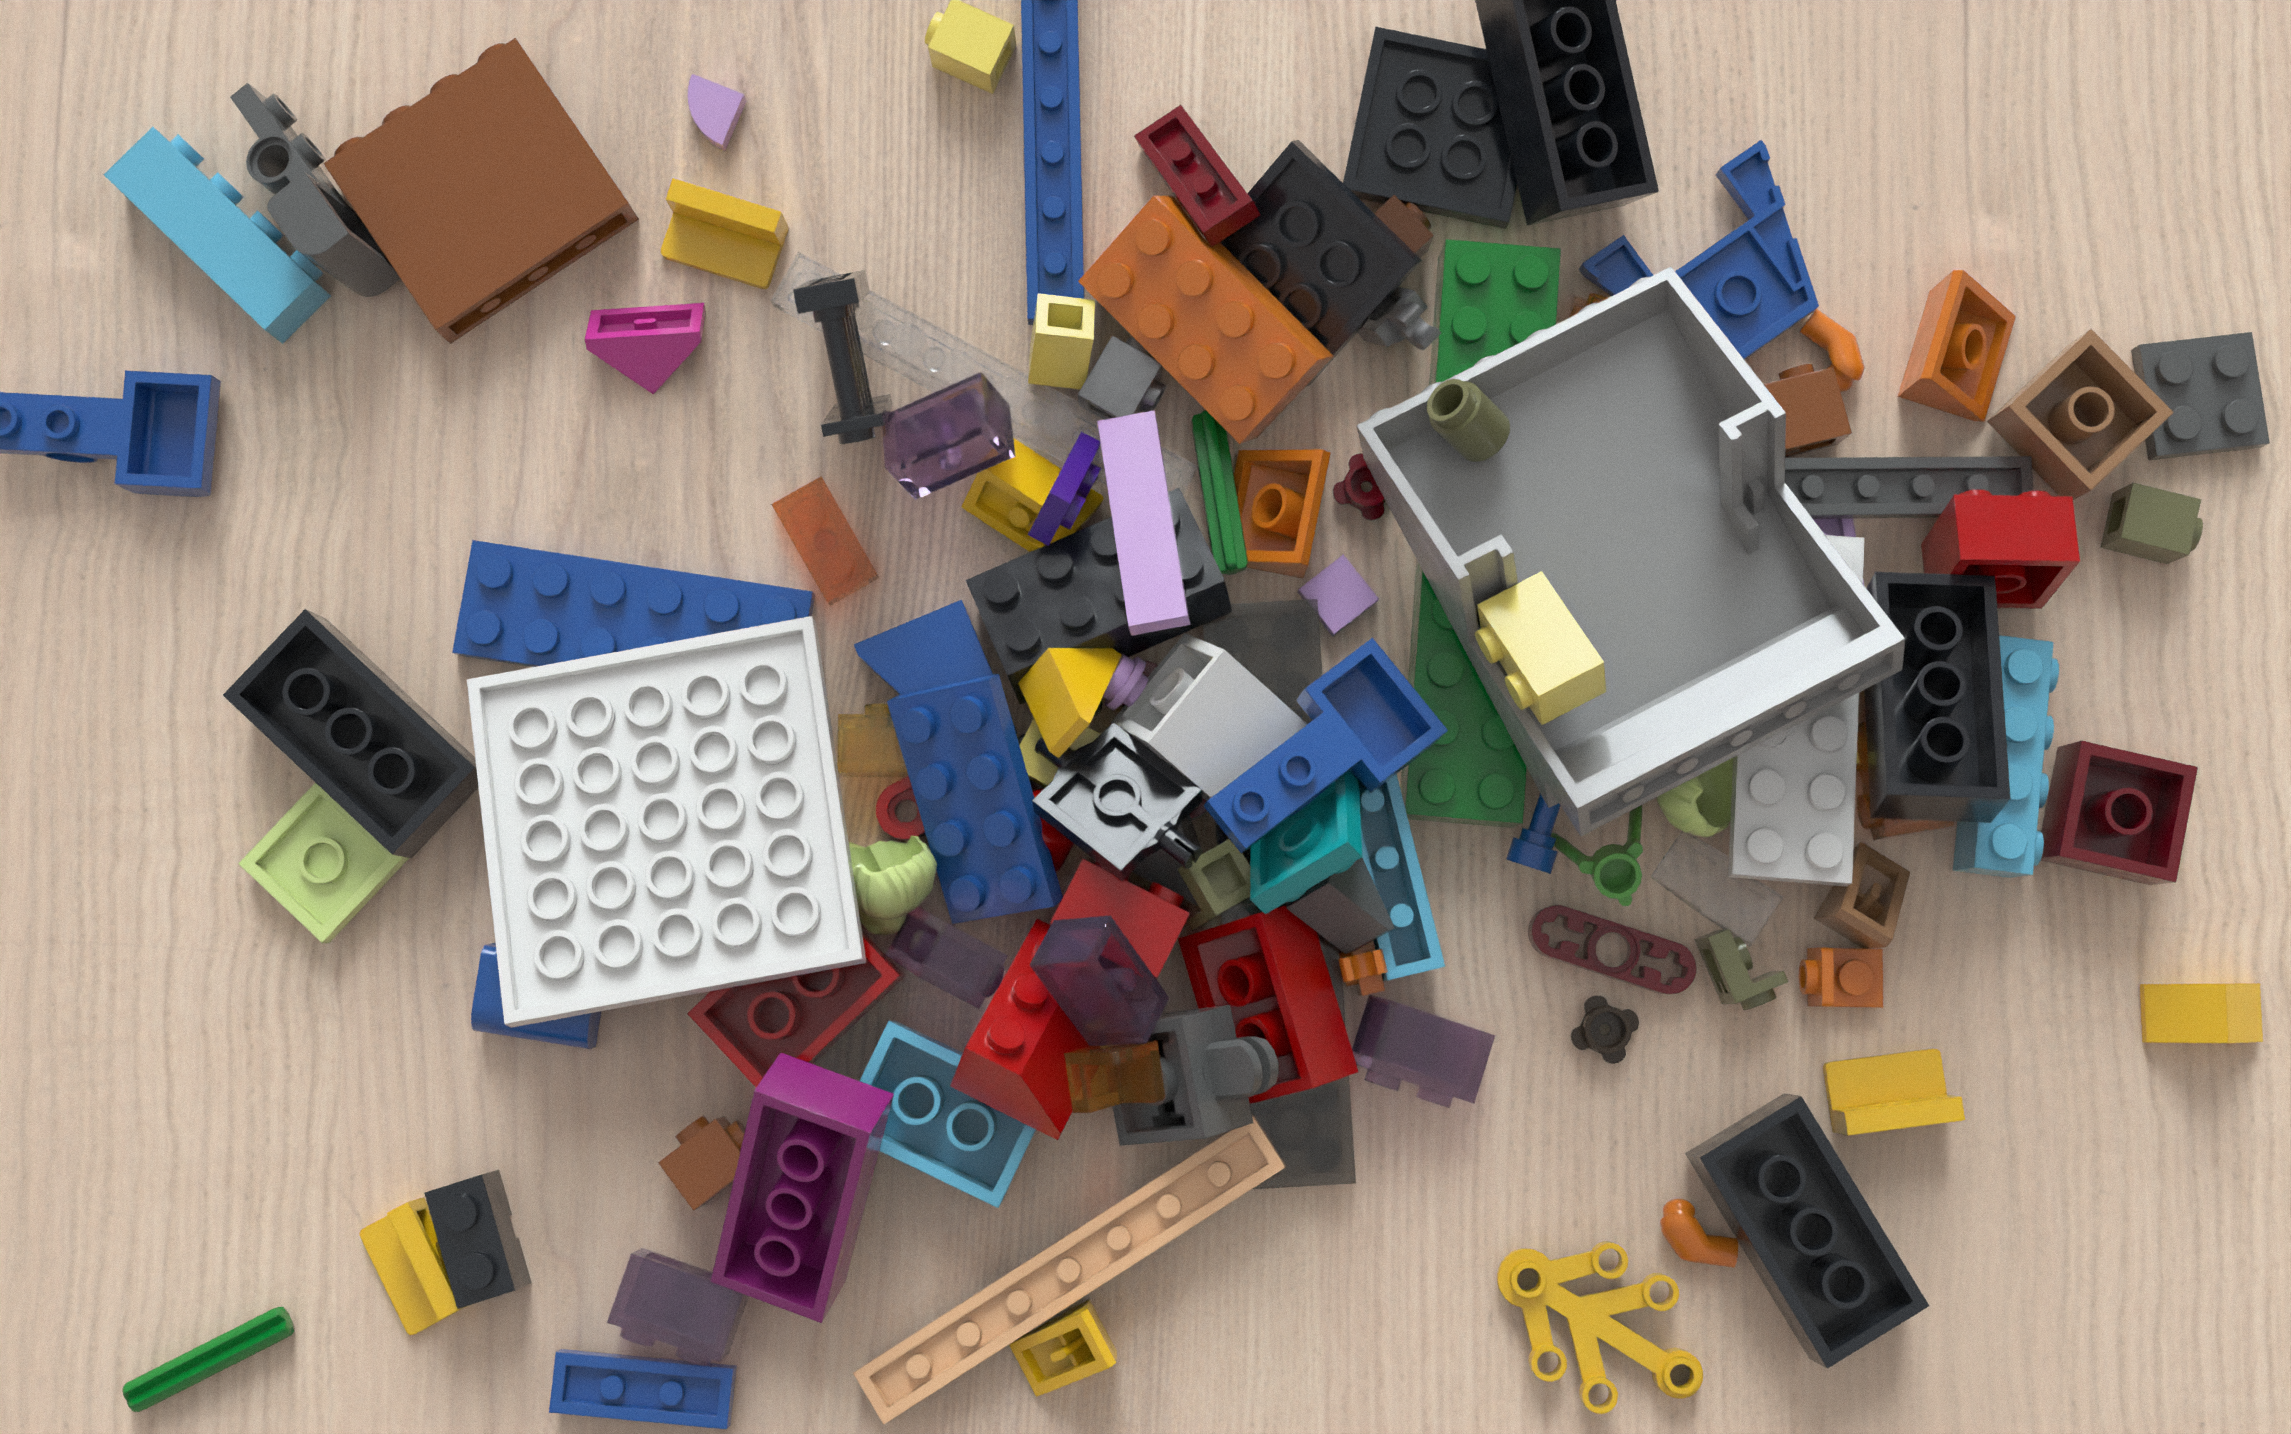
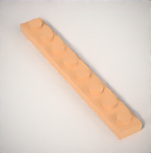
M1252 1116V1124L1230 1130L853 1372L882 1423L886 1424L1286 1167L1284 1161L1256 1117Z

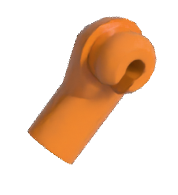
M1816 309L1799 332L1828 352L1831 365L1827 368L1834 367L1840 392H1845L1852 387L1854 380H1861L1865 369L1858 342L1851 332Z
M1672 1199L1664 1205V1217L1660 1220L1661 1232L1677 1256L1689 1262L1735 1267L1738 1258L1737 1238L1706 1234L1698 1220L1694 1217V1206L1687 1200Z

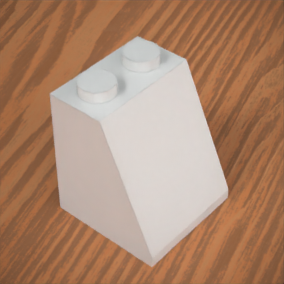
M1184 633L1148 677L1146 687L1134 704L1130 707L1125 705L1111 722H1114L1202 789V797L1206 801L1307 725L1306 722L1226 650Z

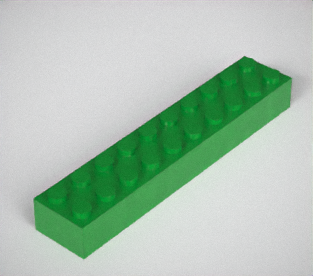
M1445 240L1438 257L1433 326L1438 328L1441 334L1432 342L1429 385L1443 382L1473 367L1479 360L1487 356H1495L1525 341L1534 332L1556 325L1561 248ZM1416 561L1408 682L1448 731L1429 749L1402 769L1400 789L1407 817L1410 820L1514 828L1523 824L1527 767L1420 564Z

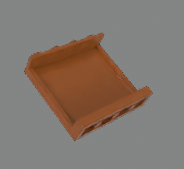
M516 38L506 44L498 43L489 47L479 56L476 64L459 75L451 74L443 77L432 86L430 94L412 106L405 105L394 109L386 115L381 126L364 137H354L345 141L336 149L334 157L323 163L434 329L450 344L639 220L624 195Z

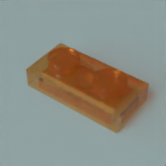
M822 476L771 504L829 606L879 579L877 572Z

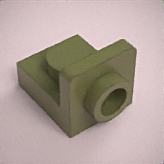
M1730 929L1713 931L1694 939L1722 1004H1736L1740 1002L1743 1010L1752 1009L1776 999L1773 988L1789 982L1784 971H1771L1751 979L1748 970L1753 968L1750 953L1739 936L1733 938Z

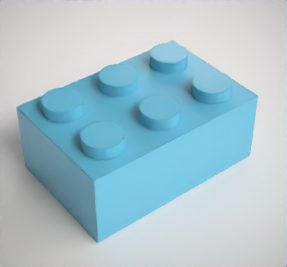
M896 1020L888 1021L860 1079V1082L894 1094L879 1151L999 1208L1036 1129L950 1087L963 1052Z

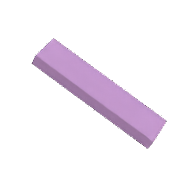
M1155 410L1097 421L1127 621L1131 636L1190 625Z

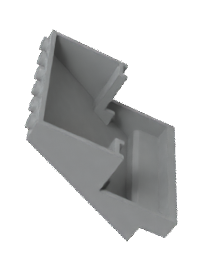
M1672 267L1651 277L1641 278L1626 290L1600 303L1587 305L1576 315L1548 329L1538 330L1525 341L1495 356H1487L1479 360L1473 367L1447 379H1460L1474 383L1508 417L1510 422L1508 439L1504 446L1489 459L1480 462L1466 460L1432 428L1427 413V402L1434 389L1443 382L1433 383L1420 394L1392 408L1382 409L1373 414L1368 420L1357 425L1364 460L1546 805L1550 808L1559 803L1580 836L1902 670L1905 638L1785 483L1786 412ZM1541 571L1604 661L1606 682L1605 693L1544 725L1540 724L1530 707L1521 710L1516 705L1505 683V677L1508 676L1500 661L1491 664L1486 659L1475 637V631L1481 629L1477 604Z

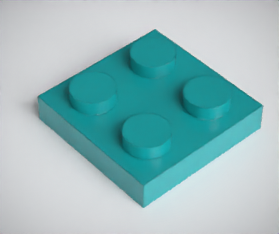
M1350 771L1332 783L1302 810L1292 817H1288L1251 846L1250 900L1263 913L1267 914L1285 902L1297 900L1307 889L1333 874L1346 871L1355 861L1363 857L1359 780Z

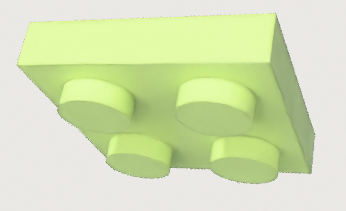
M315 783L238 864L321 943H330L409 858L392 855Z

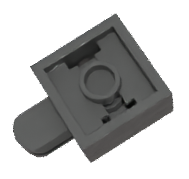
M1230 1005L1147 1015L1097 1029L1120 1146L1206 1139L1252 1124L1253 1118L1248 1097L1269 1090L1276 1084L1279 1074L1278 1059L1274 1049L1266 1039L1259 1037H1236Z

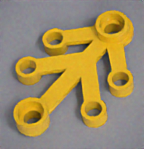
M1603 1241L1596 1244L1591 1251L1549 1260L1543 1253L1531 1248H1521L1510 1252L1504 1257L1498 1267L1497 1284L1501 1294L1508 1302L1522 1308L1532 1350L1528 1359L1529 1367L1539 1379L1547 1382L1556 1381L1564 1375L1567 1369L1565 1354L1557 1346L1553 1345L1546 1309L1547 1305L1567 1318L1582 1379L1579 1397L1581 1402L1590 1411L1597 1414L1608 1413L1616 1406L1618 1401L1617 1388L1606 1378L1597 1337L1651 1370L1654 1383L1666 1395L1676 1399H1684L1694 1395L1699 1390L1703 1381V1369L1694 1355L1676 1347L1662 1350L1610 1317V1315L1648 1306L1658 1311L1671 1309L1679 1298V1288L1672 1278L1662 1273H1652L1646 1276L1640 1283L1578 1297L1559 1284L1594 1273L1607 1279L1620 1277L1628 1267V1256L1621 1246L1611 1241ZM1607 1249H1614L1618 1254L1619 1261L1617 1266L1610 1271L1602 1270L1599 1265L1600 1254ZM1526 1268L1534 1269L1538 1275L1537 1284L1529 1290L1521 1289L1517 1282L1519 1273ZM1657 1281H1665L1669 1287L1668 1297L1662 1302H1653L1650 1297V1288ZM1548 1351L1554 1352L1558 1358L1556 1368L1547 1373L1540 1371L1537 1365L1540 1355ZM1679 1364L1687 1365L1690 1372L1688 1381L1683 1385H1673L1670 1379L1671 1370ZM1596 1384H1605L1608 1388L1606 1401L1602 1404H1592L1588 1397L1589 1390Z

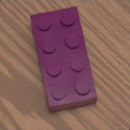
M783 1053L779 1054L754 1090L710 1282L819 1323L823 1322L847 1278L894 1096L893 1093Z

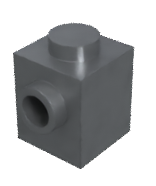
M1112 336L1078 393L1079 407L1101 420L1137 414L1142 411H1153L1166 389V385L1160 382L1162 378V365L1135 338L1129 337L1125 343Z

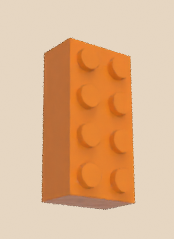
M1153 196L1078 281L1239 444L1258 438L1334 357L1220 242L1213 247L1209 245L1174 196Z

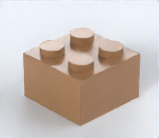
M2090 329L2067 345L1987 422L2020 456L2032 457V468L2059 496H2072L2073 500L2094 489L2174 412Z

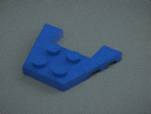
M1762 140L1726 163L1715 174L1748 218V221L1675 271L1744 360L1819 307L1797 238L1792 237L1783 210L1786 204L1780 186H1775L1768 165L1770 156ZM1624 235L1583 262L1578 269L1586 279L1610 296L1626 290L1641 278L1653 276Z

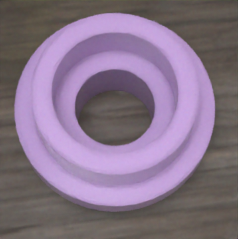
M1121 654L1120 661L1103 695L1106 698L1105 706L1111 710L1117 709L1122 703L1128 707L1132 706L1146 687L1148 677L1142 674L1146 662L1139 657L1132 660L1126 655Z

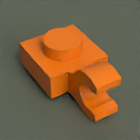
M1374 941L1352 953H1338L1341 974L1346 987L1356 985L1359 996L1385 991L1381 974L1387 973L1388 970L1383 950H1375Z

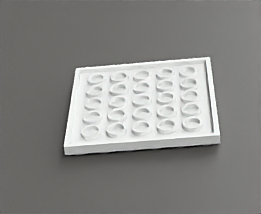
M813 616L467 679L505 1025L512 1028L866 963L817 624Z

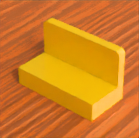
M672 178L666 201L672 209L673 215L660 250L662 256L667 260L760 289L769 288L789 230L782 211Z
M1010 437L981 465L961 508L1027 551H1034L1046 544L1029 536L1028 533L1061 468L1015 438ZM1091 488L1071 529L1069 530L1059 525L1050 543L1080 531L1083 525L1099 509L1104 500L1103 496Z
M1930 1048L1831 1061L1823 1065L1833 1133L1849 1136L1965 1120L1962 1096L1947 1095L1941 1052L1938 1049Z
M424 1197L402 1204L387 1212V1216L360 1230L359 1236L407 1334L414 1335L468 1307L465 1306L457 1309L430 1211Z

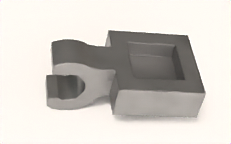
M1398 287L1357 332L1364 341L1389 347L1391 344L1407 339L1420 350H1425L1441 334L1438 328L1428 325L1420 317L1428 307L1415 290Z

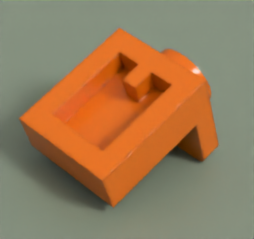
M1807 948V959L1801 960L1798 975L1800 991L1803 995H1807V1006L1883 1008V949Z

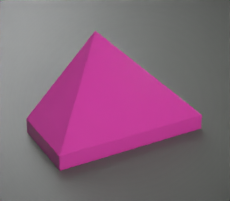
M704 303L591 310L585 335L586 349L654 394L701 343L706 314Z

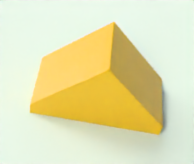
M1047 648L1018 682L1049 752L1060 758L1090 724L1122 656L1113 648Z
M2260 983L2140 984L2143 1043L2263 1042Z
M1090 1299L1009 1344L1036 1397L1109 1369L1117 1363V1350Z

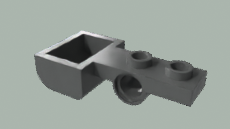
M246 83L230 96L259 137L248 152L246 160L247 170L253 179L275 194L268 202V211L292 246L361 296H377L401 278L356 211L346 204L319 166L326 160L321 151L305 134L297 135L291 127L297 121V118L289 107L276 94L273 93L266 98L249 83Z

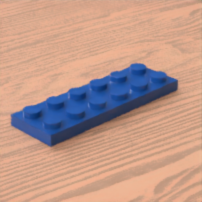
M472 540L452 653L464 657L538 667L809 617L813 613L815 594L813 591Z

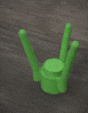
M1642 805L1629 812L1627 842L1623 846L1618 844L1602 846L1593 856H1586L1557 833L1551 834V837L1556 838L1555 848L1574 862L1582 873L1591 874L1595 886L1601 894L1608 898L1618 899L1622 906H1629L1632 903L1631 894L1638 889L1642 878L1640 865L1636 860L1643 852V847L1640 843L1643 815Z

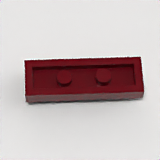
M1179 105L1134 135L1143 153L1211 247L1260 216L1253 200L1182 105Z

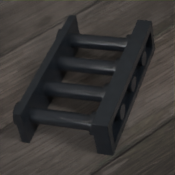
M866 270L809 280L793 289L798 314L813 312L814 322H821L838 403L832 407L821 424L823 437L838 434L840 444L855 443L875 438L874 427L884 426L892 408V400L890 394L872 397L855 310L860 307L859 302L870 293Z

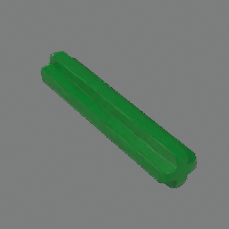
M1205 410L1192 417L1191 427L1211 553L1222 574L1234 575L1246 570L1248 559L1227 431Z
M284 1307L273 1308L125 1383L122 1392L128 1407L133 1412L145 1410L282 1341L295 1332L293 1321Z

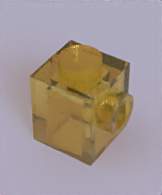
M888 704L864 705V714H838L837 766L838 773L843 777L908 776Z

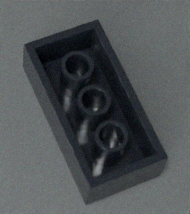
M1475 0L1527 226L1625 206L1659 192L1616 0Z
M1180 488L1169 491L1190 625L1131 636L1127 621L1112 517L1054 541L1049 546L1045 545L965 580L1019 704L1025 703L1026 700L1018 682L1047 648H1113L1118 653L1130 657L1232 612L1224 577Z
M1875 572L1866 589L1903 635L1905 645L1902 670L1864 690L1870 817L1880 819L1991 823L2011 799L1995 576Z
M307 609L303 610L223 694L234 707L392 855L412 858L479 788L475 757L329 620Z
M1784 1093L1685 1153L1810 1360L1828 1369L1929 1307L1925 1297L1802 1096Z

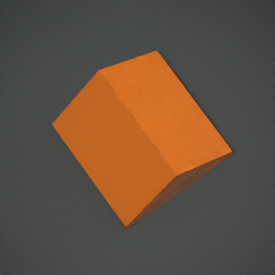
M1953 270L1929 291L1897 397L1972 421L1984 422L2016 316L1964 270Z
M1323 449L1238 451L1234 478L1248 559L1247 568L1301 579L1304 578L1309 564L1330 452Z

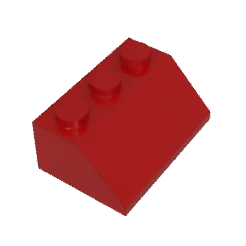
M1287 905L1275 908L1267 914L1260 912L1178 938L1198 1009L1230 1005L1236 1037H1259L1266 1039L1275 1051L1279 1069L1276 1084L1266 1092L1248 1097L1250 1104L1313 1089L1359 1072L1317 932L1286 908Z
M1038 918L1036 919L968 1041L950 1087L1059 1140L1102 1055L1097 1029L1117 1024L1127 1005L1126 999L1090 944Z

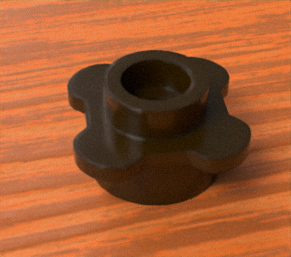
M1592 996L1584 1003L1585 1015L1580 1026L1572 1030L1571 1041L1579 1050L1589 1048L1600 1053L1603 1060L1607 1063H1619L1626 1056L1625 1046L1628 1044L1632 1032L1638 1029V1016L1630 1009L1621 1011L1616 1007L1608 1005L1607 1000L1602 996ZM1602 1024H1607L1610 1027L1609 1034L1602 1035L1599 1029Z

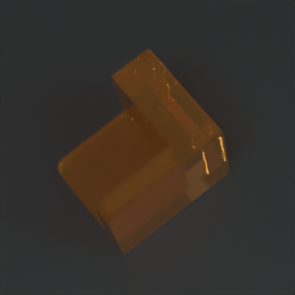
M1158 1041L1105 1042L1064 1053L1073 1113H1092L1122 1103H1156L1165 1099Z

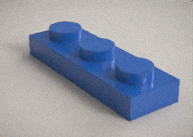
M560 1349L555 1354L549 1413L728 1429L731 1426L737 1365Z

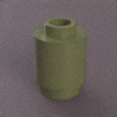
M1460 379L1447 380L1437 386L1428 399L1427 413L1432 428L1466 460L1480 462L1489 459L1506 443L1510 433L1508 417L1474 383Z

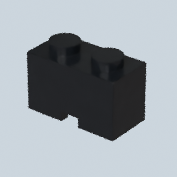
M499 1170L425 1192L457 1309L518 1290L532 1283L519 1237H515L510 1220L512 1212Z

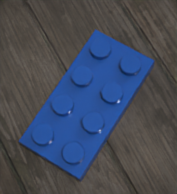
M999 674L898 695L888 700V708L929 847L937 863L936 871L952 924L1054 907L1060 903L1063 895L1050 850L1043 840V826L1040 816L1033 809L1032 800L1034 799V794Z

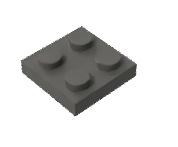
M2252 332L2140 344L2131 350L2135 374L2174 412L2145 439L2148 460L2255 449L2270 443Z

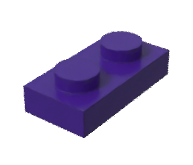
M1081 431L1028 533L1029 536L1049 546L1059 525L1069 530L1071 529L1101 470V467L1091 463L1101 444L1099 440Z

